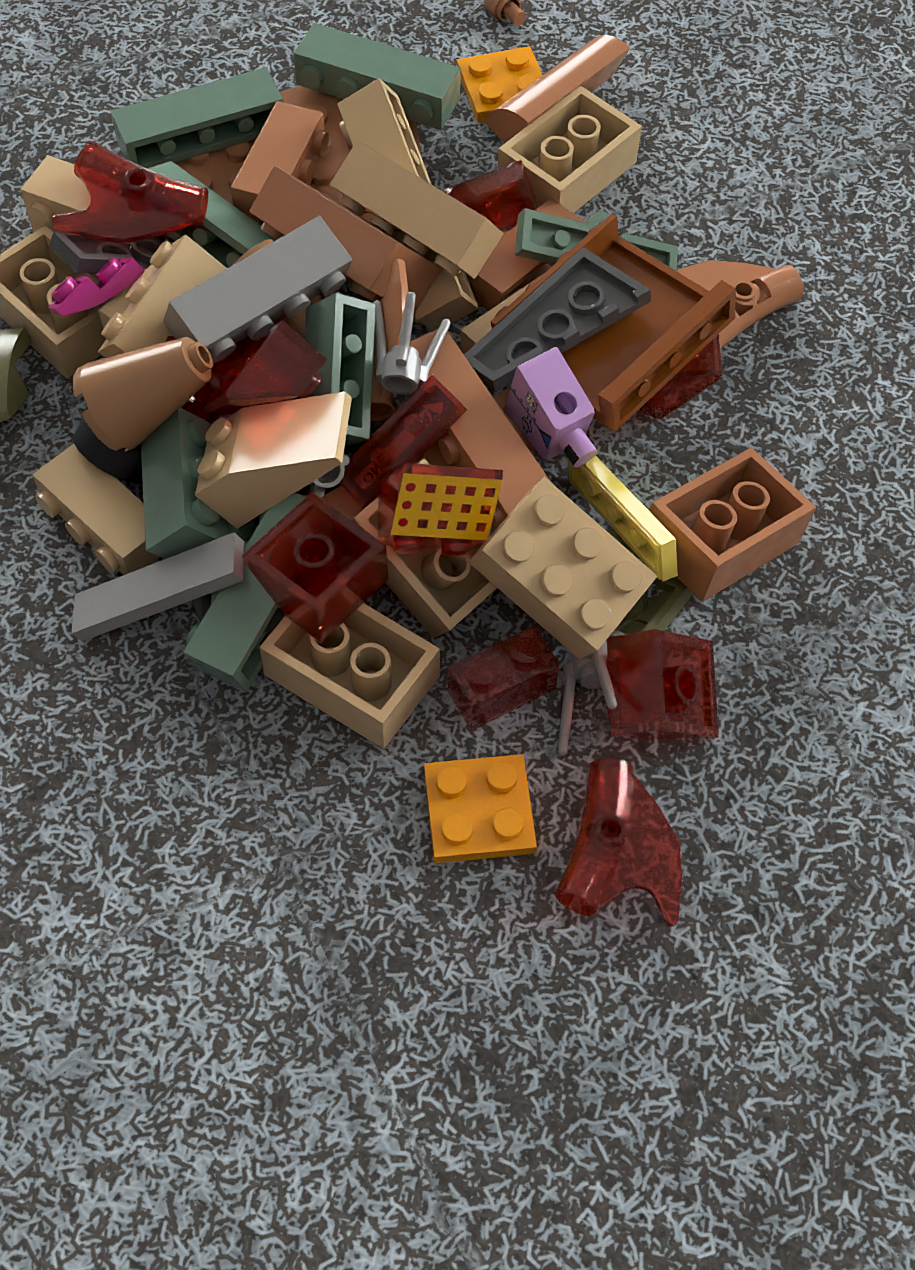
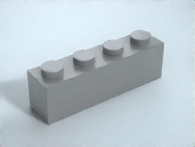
M319 215L171 300L163 322L175 339L189 337L195 342L203 343L210 352L213 363H216L230 355L236 348L235 344L248 336L251 340L263 336L274 325L273 321L286 314L288 318H292L301 313L310 304V299L321 292L324 296H329L340 289L346 282L344 276L353 259Z

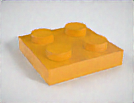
M530 46L456 59V66L461 67L460 80L477 123L484 122L493 110L542 76Z
M524 754L424 763L434 864L536 854L537 844Z

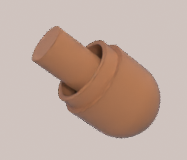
M484 0L486 9L497 20L506 21L501 17V13L516 26L522 25L526 20V13L521 10L520 0Z

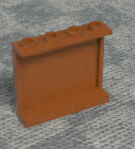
M612 213L601 224L591 228L585 238L573 249L562 254L555 265L539 279L533 280L526 290L509 306L500 309L491 321V327L493 329L582 247L651 289V302L562 353V356L594 408L595 414L593 418L616 432L735 319L736 288L723 280L710 291L696 284L618 236L617 216Z

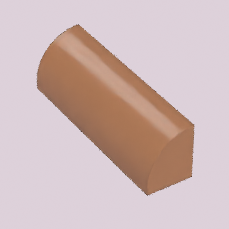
M600 35L595 37L493 110L487 116L485 123L505 144L580 85L592 92L610 79L630 47L614 36Z

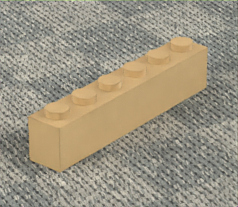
M380 78L337 103L343 118L339 125L344 137L351 145L354 146L358 139L431 184L399 97ZM396 230L392 237L401 242L405 235ZM427 250L424 257L434 263L437 255ZM441 268L419 308L414 313V322H420L434 331L439 329L443 319H449L453 323L479 309L466 273L460 270L455 277Z

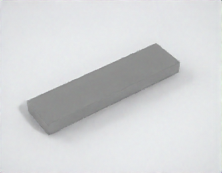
M233 532L75 594L71 634L83 642L242 582L244 541Z

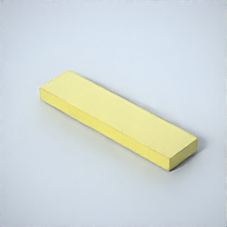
M596 455L586 464L577 468L567 458L570 483L645 565L657 575V578L664 582L678 576L676 538Z

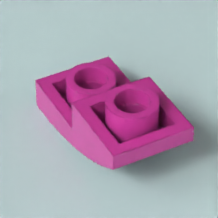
M114 257L96 274V277L100 280L97 284L86 276H78L75 280L71 276L67 277L52 292L51 296L56 300L48 308L54 314L61 316L90 309L123 291L140 277L145 270L133 258L122 257L118 261Z

